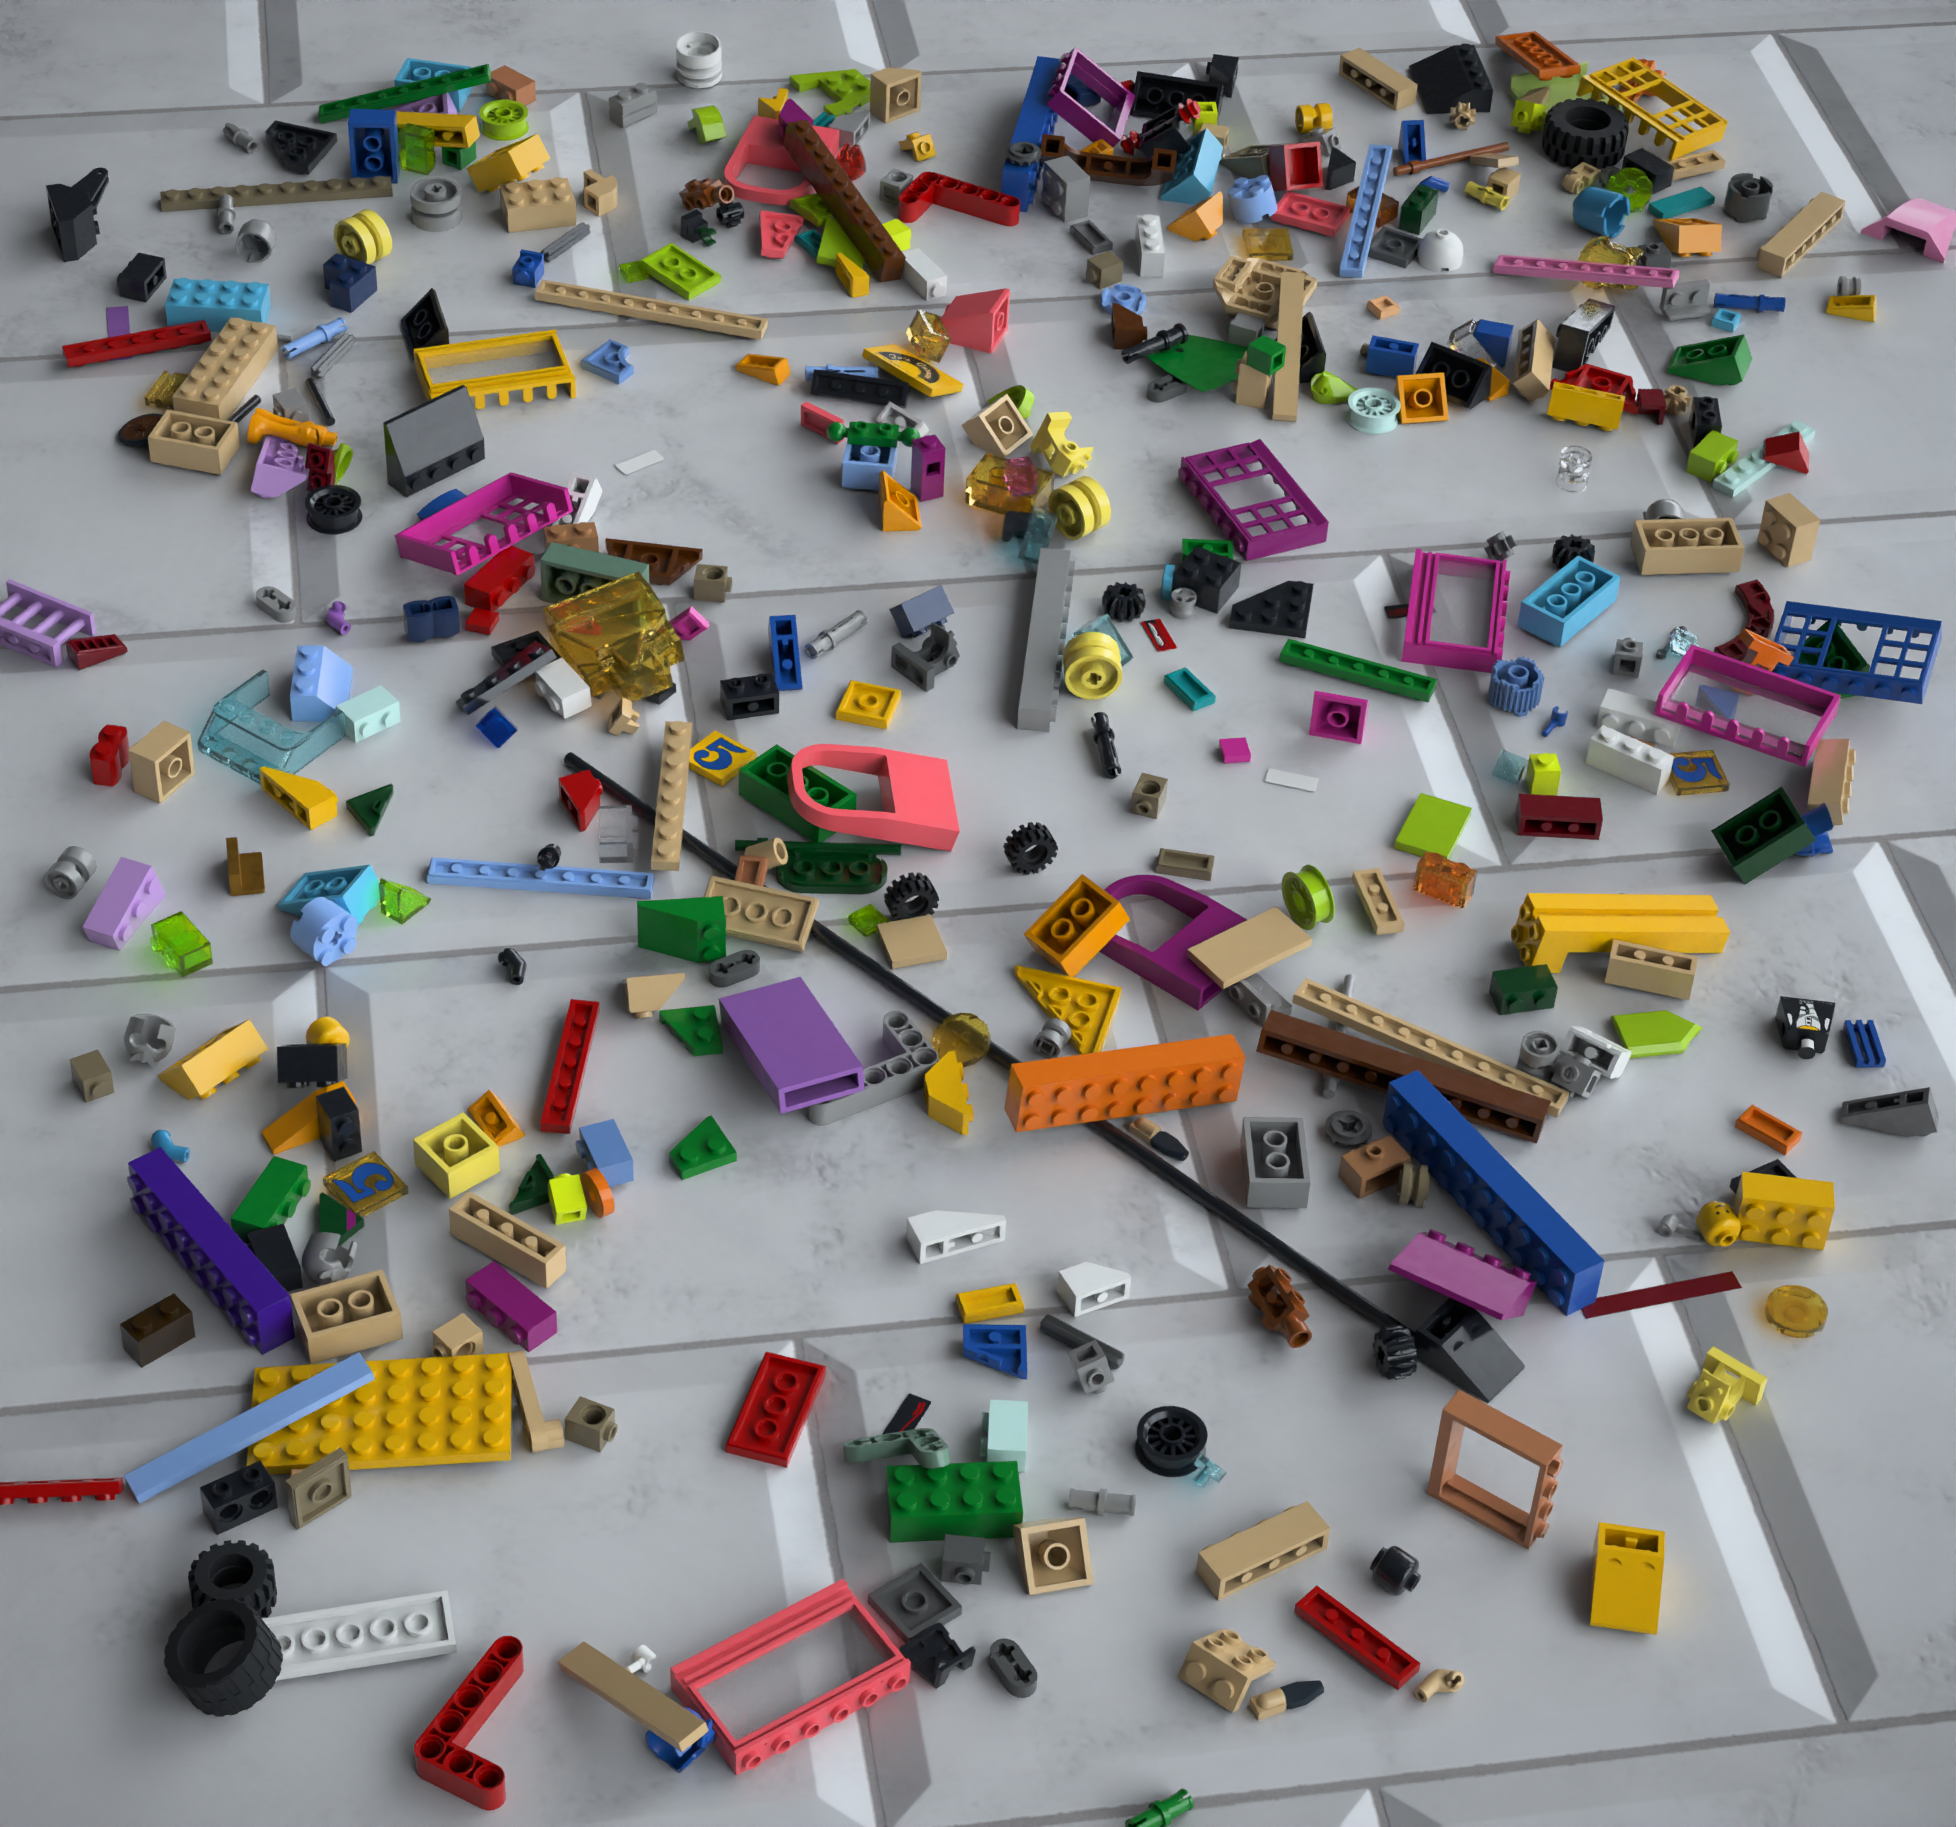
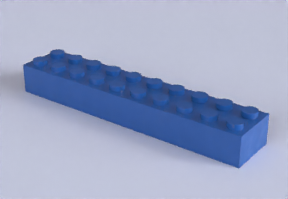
M1037 56L1011 144L1029 142L1041 148L1042 135L1054 134L1058 114L1048 107L1046 103L1049 98L1047 93L1053 86L1051 82L1057 75L1055 71L1061 64L1059 62L1060 59ZM1005 160L1002 170L1001 193L1018 198L1020 200V212H1027L1029 204L1034 203L1035 192L1038 189V180L1041 179L1042 169H1044V165L1040 160H1038L1037 164H1030V166H1020V164H1012L1011 161Z
M1418 1070L1389 1082L1383 1125L1387 1132L1392 1133L1402 1144L1403 1148L1410 1152L1420 1165H1428V1172L1437 1180L1439 1186L1456 1200L1458 1206L1464 1209L1474 1219L1477 1226L1482 1228L1493 1239L1494 1243L1504 1250L1517 1267L1530 1273L1529 1278L1537 1281L1536 1286L1566 1316L1596 1302L1605 1260Z

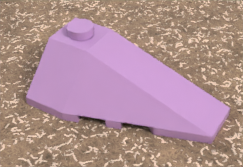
M449 93L412 101L390 109L399 112L457 114Z

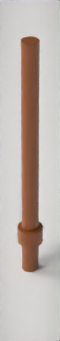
M1503 142L1424 161H1409L1406 165L1393 167L1394 176L1407 173L1413 175L1420 173L1424 169L1468 160L1471 155L1508 151L1509 144Z

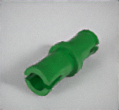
M1180 1789L1162 1801L1155 1800L1151 1802L1148 1809L1132 1818H1128L1125 1821V1827H1167L1171 1824L1172 1819L1194 1808L1191 1795L1183 1799L1188 1794V1791Z

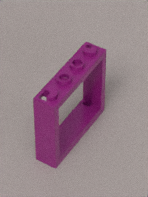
M1074 47L1069 53H1064L1059 60L1061 64L1055 71L1057 75L1051 82L1053 86L1047 93L1049 98L1046 105L1091 142L1103 139L1114 148L1121 141L1135 95L1078 48ZM1070 72L1114 107L1108 127L1064 92Z

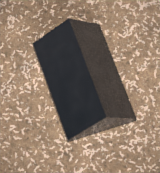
M431 288L400 320L413 360L414 349L449 344V330L436 291Z
M1310 311L1302 317L1299 383H1311L1315 374L1323 373L1325 370L1326 351L1314 316Z
M1431 342L1416 374L1444 373L1447 400L1470 410L1490 396L1491 365Z

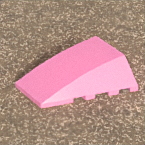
M1916 198L1902 204L1887 215L1864 227L1861 233L1882 240L1892 228L1926 240L1923 256L1944 263L1956 225V211Z

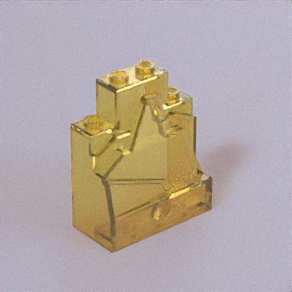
M639 571L543 608L551 646L590 687L591 697L613 689L620 699L623 697L635 702L673 686L670 666L685 660L681 639L667 620L664 606Z

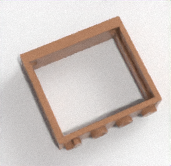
M1458 1390L1442 1409L1427 1494L1529 1550L1537 1538H1544L1549 1528V1523L1546 1522V1519L1554 1506L1551 1498L1559 1484L1555 1479L1563 1465V1460L1560 1459L1563 1445L1469 1394ZM1464 1426L1540 1467L1530 1514L1455 1474Z

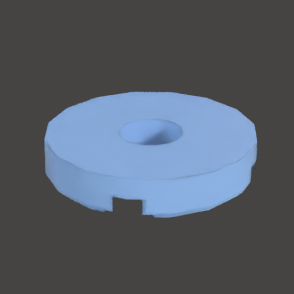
M1117 284L1112 289L1107 287L1102 291L1100 306L1111 315L1112 303H1118L1132 312L1140 314L1146 308L1145 293L1142 294L1141 290L1135 286Z

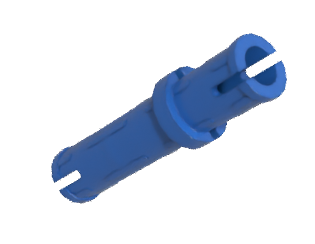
M1715 293L1714 308L1751 309L1762 313L1763 311L1784 312L1786 304L1785 297L1765 296V294L1749 296Z

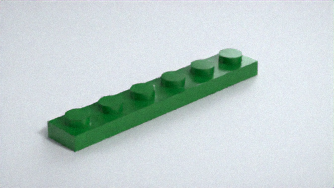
M1292 639L1287 640L1280 653V662L1338 677L1342 680L1360 683L1368 687L1378 688L1390 693L1400 694L1415 700L1429 702L1437 685V679Z

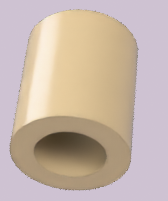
M780 838L748 846L743 855L767 857L769 862L767 870L785 865L788 861L786 846Z

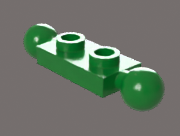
M858 421L850 422L849 428H845L842 423L833 422L826 430V434L831 441L839 442L845 437L847 438V444L897 448L899 441L907 447H912V440L920 438V434L915 428L909 427L899 432V425H891L889 423L877 424Z

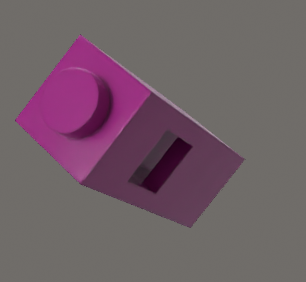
M935 434L912 440L911 490L920 502L940 498L944 494L946 448Z

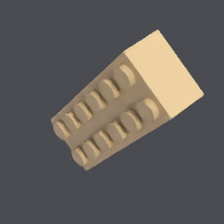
M231 317L172 396L174 411L227 420L278 351L276 326Z

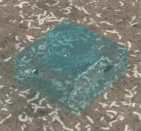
M1675 627L1670 632L1671 652L1683 657L1691 644L1698 647L1697 635Z
M1502 749L1492 775L1518 785L1528 760Z

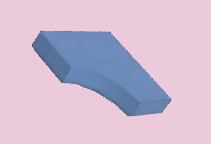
M611 339L581 360L582 369L617 384L622 383L634 374V367L625 360L629 355V347Z

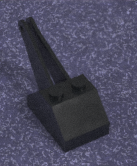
M105 168L93 169L72 187L63 184L46 185L51 226L64 262L79 260L97 245L96 235L100 234L98 221H94V215L97 214L98 204L109 183L108 170Z

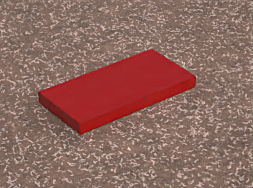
M765 1352L727 1440L725 1452L787 1468L826 1375V1366Z

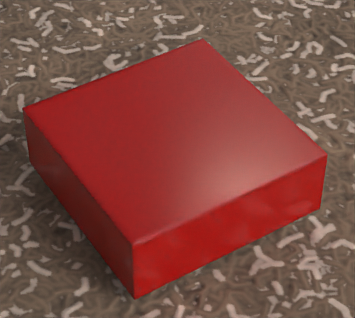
M474 608L465 622V628L467 631L491 635L499 621V613Z

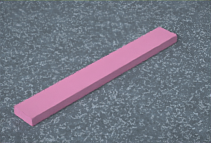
M1499 255L1493 266L1494 274L1674 288L1679 278V270L1670 268Z

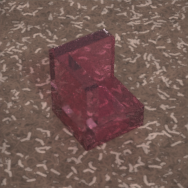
M1027 456L1006 459L1004 481L1013 497L1037 494L1038 472L1031 458Z

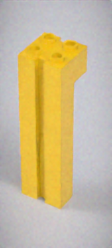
M1527 893L1524 903L1520 906L1516 924L1511 929V939L1515 942L1517 949L1520 950V959L1526 967L1547 964L1551 973H1560L1568 952L1611 953L1613 939L1678 953H1722L1731 932L1723 917H1717L1719 909L1711 895Z

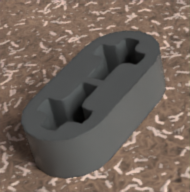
M1171 374L1151 381L1147 385V398L1155 403L1165 402L1184 394L1187 391V383Z
M742 950L712 962L709 967V980L716 987H728L754 977L760 971V957L755 951Z
M1003 1638L993 1642L990 1647L989 1658L991 1668L1010 1694L1018 1698L1030 1697L1037 1688L1038 1674L1034 1666L1015 1641ZM1011 1655L1010 1662L1007 1660L1005 1656ZM1016 1673L1021 1680L1016 1681Z

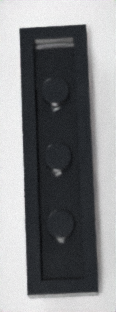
M814 369L810 393L811 395L887 405L889 402H892L898 407L906 408L910 384L907 382Z

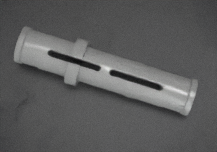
M857 610L833 628L820 632L815 640L805 645L804 648H807L805 649L806 655L811 659H816L825 651L833 650L838 642L868 623L866 621L868 619L866 614L862 610Z

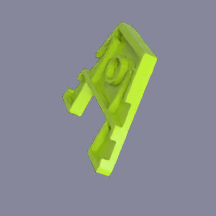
M856 69L799 74L789 77V84L798 92L820 87L836 101L824 106V112L827 113V117L832 114L835 115L836 119L837 116H841L844 113L845 115L852 113V108L855 106L862 107L870 102V81Z

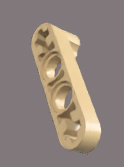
M524 1350L510 1352L512 1353L509 1354L512 1365L513 1386L531 1452H541L565 1446L560 1419L543 1420Z

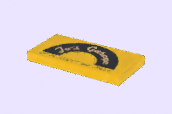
M897 344L864 348L863 358L903 382L909 383L910 386L929 397L962 392L963 383Z

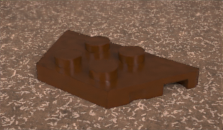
M609 538L605 540L608 555L649 564V583L657 585H671L703 558V549Z

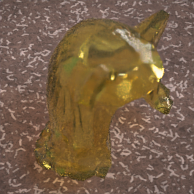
M1606 235L1591 239L1583 247L1578 261L1636 266V260L1642 256L1643 250L1638 247H1625L1619 243L1610 242V238ZM1581 281L1586 287H1590L1593 290L1602 289V285L1608 288L1621 287L1626 290L1638 288V285Z

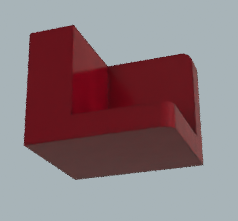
M1638 389L1636 403H1639L1637 414H1655L1657 425H1663L1666 403L1662 389Z

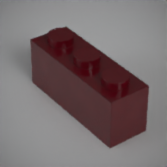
M1519 794L1515 813L1517 836L1599 840L1603 822L1600 798Z

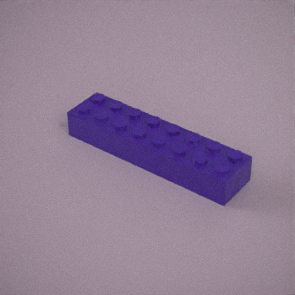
M159 1147L128 1162L130 1176L127 1177V1182L133 1194V1197L130 1198L132 1208L138 1215L142 1214L145 1217L147 1225L153 1233L157 1232L161 1236L166 1249L174 1251L184 1270L189 1269L192 1272L197 1285L209 1292L213 1304L217 1308L221 1307L226 1312L230 1324L233 1327L238 1326L246 1343L249 1346L254 1345L263 1355L294 1339L295 1333L290 1295L165 1151Z

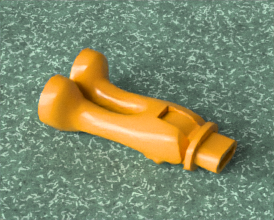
M256 408L255 414H252L247 433V443L254 445L264 435L277 436L305 447L309 443L323 447L324 445L334 447L338 439V433L329 432L327 427L316 425L312 421L300 422L284 418L262 408Z

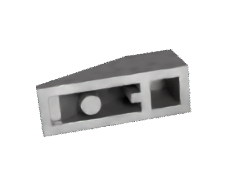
M1930 1087L1844 1101L1842 1103V1123L1906 1137L1927 1136L1937 1132L1939 1115Z

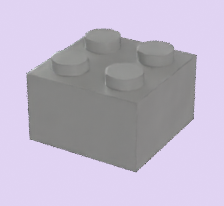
M1069 156L1045 161L1044 171L1042 172L1043 191L1041 192V199L1064 223L1087 217L1091 177Z

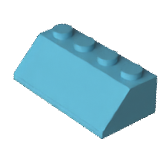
M1207 128L1192 138L1191 146L1185 153L1177 154L1174 176L1172 180L1164 183L1160 198L1163 201L1194 205L1200 200H1206L1212 194V187L1218 171L1219 161L1221 160L1223 146Z

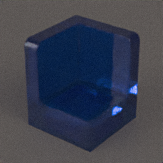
M496 705L475 725L496 748H500L518 731V727Z

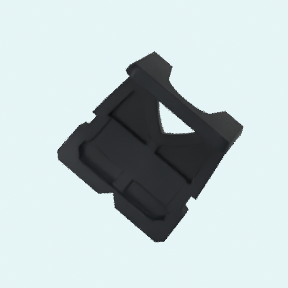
M942 1623L933 1625L922 1633L921 1638L915 1637L899 1648L902 1655L911 1661L913 1670L935 1689L945 1684L950 1671L955 1666L963 1671L971 1667L976 1651L975 1647L972 1646L962 1652L955 1640H951L949 1637L950 1633Z

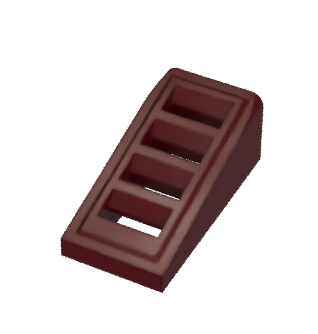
M115 634L66 641L67 656L79 670L128 652L127 647Z

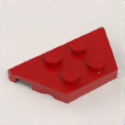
M1585 364L1577 370L1565 373L1564 379L1559 381L1554 378L1550 382V390L1553 389L1554 382L1625 396L1622 411L1635 415L1638 413L1639 403H1636L1635 400L1636 391L1633 388L1631 376Z

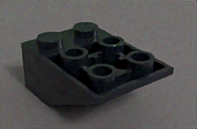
M1449 1298L1415 1331L1414 1344L1418 1349L1416 1351L1418 1359L1487 1404L1525 1368L1523 1362L1479 1311L1452 1298Z

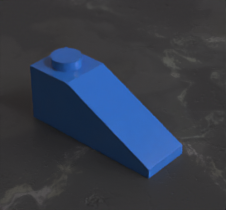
M796 615L769 616V647L777 688L779 691L802 690Z

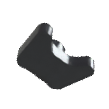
M1007 511L1003 518L1002 540L1009 542L1014 536L1019 539L1031 536L1039 544H1045L1048 539V533L1041 514L1037 512Z

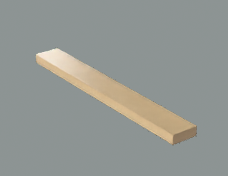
M1281 271L1277 342L1286 346L1284 367L1275 372L1272 420L1293 422L1297 420L1305 273Z

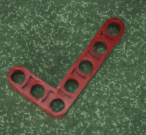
M935 172L921 173L898 197V219L904 223L917 221L932 204L1003 226H1016L1019 223L1020 200L1018 198Z
M503 1636L491 1645L414 1745L416 1772L421 1779L487 1811L500 1808L506 1800L505 1773L498 1765L465 1748L524 1671L523 1645L518 1638Z

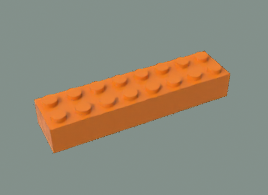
M1233 1034L1014 1063L1011 1064L1004 1110L1015 1132H1023L1237 1101L1246 1056Z

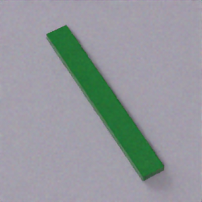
M489 64L322 104L319 106L318 119L320 124L349 117L350 109L379 110L491 82V69Z

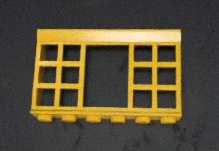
M1634 57L1590 75L1582 76L1576 93L1578 97L1592 92L1591 99H1594V101H1600L1602 95L1605 94L1609 97L1607 105H1613L1616 109H1618V105L1625 108L1624 116L1627 118L1628 123L1633 122L1634 116L1641 119L1638 128L1640 135L1649 133L1650 127L1657 130L1654 139L1656 146L1665 144L1666 138H1669L1673 141L1668 157L1671 161L1722 140L1728 123L1726 119ZM1632 79L1640 86L1634 88L1625 81ZM1620 84L1628 91L1620 93L1612 88V86ZM1646 89L1672 108L1652 115L1627 97ZM1679 111L1687 118L1681 120L1672 113ZM1667 116L1675 123L1666 125L1659 118ZM1695 122L1702 129L1695 130L1688 123ZM1681 126L1689 131L1690 134L1682 136L1674 129Z

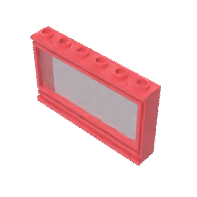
M841 1579L671 1667V1690L684 1707L691 1708L697 1712L704 1721L707 1719L713 1720L712 1730L715 1731L714 1736L716 1740L712 1744L735 1775H738L745 1770L756 1768L762 1761L775 1754L786 1752L797 1742L805 1738L814 1737L823 1728L835 1722H842L851 1713L863 1707L873 1705L879 1698L892 1691L897 1692L910 1682L911 1661L902 1655L851 1592L847 1582Z

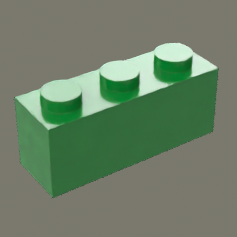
M273 1156L231 1217L232 1229L244 1243L248 1244L247 1233L284 1224L288 1218L294 1215L297 1204L302 1197L307 1196L311 1187L307 1166Z

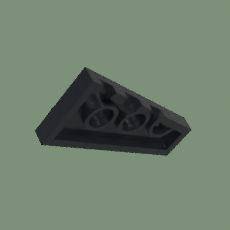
M534 641L477 686L463 692L461 698L455 703L460 711L470 715L557 657L551 648Z

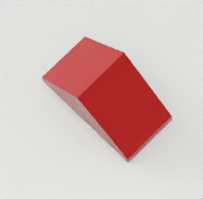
M1800 431L1766 438L1763 441V460L1804 474L1809 472V451Z

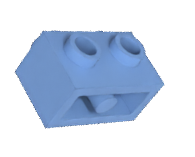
M614 1119L579 1127L580 1140L576 1141V1149L579 1158H584L586 1161V1171L597 1168L605 1177L609 1187L634 1181L633 1159Z

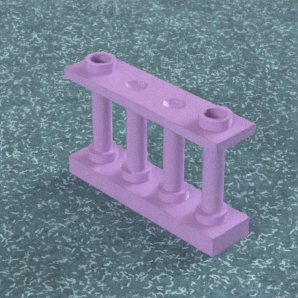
M9 579L6 581L8 598L0 604V645L53 667H58L63 662L62 644L78 631L92 637L96 634L92 612ZM15 605L25 609L11 621L2 618ZM36 614L46 617L33 629L22 626ZM57 622L67 626L54 638L43 635Z

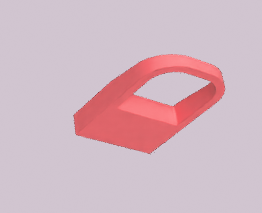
M754 115L724 169V185H729L733 188L735 197L772 205H790V200L815 193L807 178L799 186L785 190L747 185L737 180L746 164L803 173L783 146L784 140L777 133L778 119ZM813 125L817 134L835 157L839 151L840 130Z
M837 744L811 745L801 749L793 757L787 773L790 801L798 814L811 824L834 832L952 851L960 829L946 759L878 747ZM820 765L877 775L884 812L834 809L815 802L805 790L802 769L808 766Z

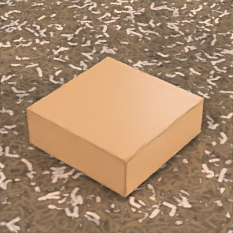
M1387 295L1369 300L1367 303V309L1380 320L1399 314L1400 306Z

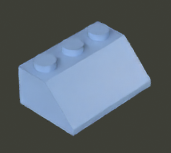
M297 646L290 692L292 721L337 722L336 706L350 698L353 667L325 646Z

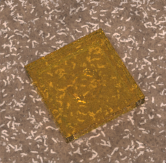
M1243 228L1242 236L1247 258H1260L1267 261L1293 260V249L1288 228Z

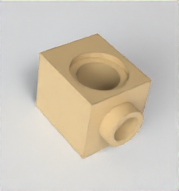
M464 1313L432 1331V1352L435 1357L480 1355L484 1352L482 1330Z

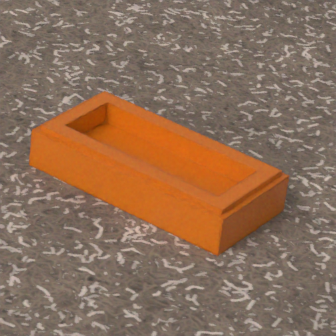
M1751 1105L1736 1120L1735 1124L1737 1129L1784 1155L1801 1140L1802 1136L1801 1131L1754 1105Z

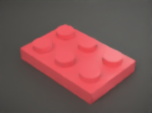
M1286 191L1278 202V209L1271 216V220L1283 225L1299 227L1302 230L1321 233L1324 236L1335 237L1350 215V207Z

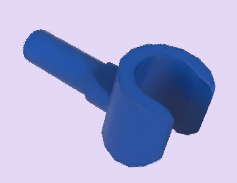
M1555 706L1552 710L1548 726L1541 733L1542 736L1547 737L1556 726H1565L1568 711L1559 713V707Z

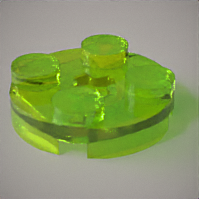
M1624 168L1610 178L1607 190L1628 197L1630 213L1642 211L1649 203L1653 186L1651 180L1649 181L1642 170ZM1633 186L1632 189L1636 192L1628 195L1623 189Z

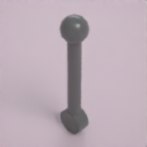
M1680 626L1677 634L1663 649L1657 650L1656 657L1661 660L1665 659L1668 650L1681 636L1687 634V628Z

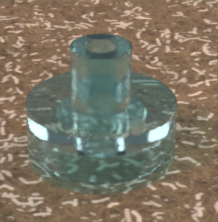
M1202 1453L1199 1454L1193 1463L1200 1469L1193 1480L1202 1487L1206 1485L1210 1478L1219 1483L1227 1473Z

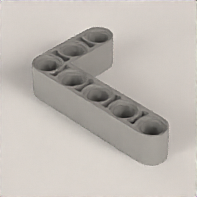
M891 1011L884 1016L882 1042L893 1058L863 1069L864 1091L808 1106V1119L812 1124L817 1126L828 1125L924 1088V1075L938 1062V1053L908 1015L901 1011Z

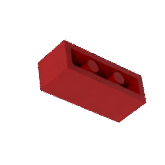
M510 546L497 553L464 583L465 605L496 611L508 598L518 592L521 586L532 579L536 570L534 554L515 546Z

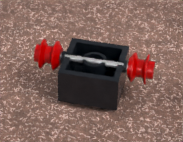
M1187 99L1185 106L1180 103L1144 123L1142 133L1139 134L1131 130L1129 133L1130 137L1122 135L1121 148L1130 155H1134L1135 149L1142 151L1146 158L1154 155V148L1175 150L1177 154L1185 153L1191 146L1194 122L1191 118H1200L1199 113H1201V109L1196 101Z

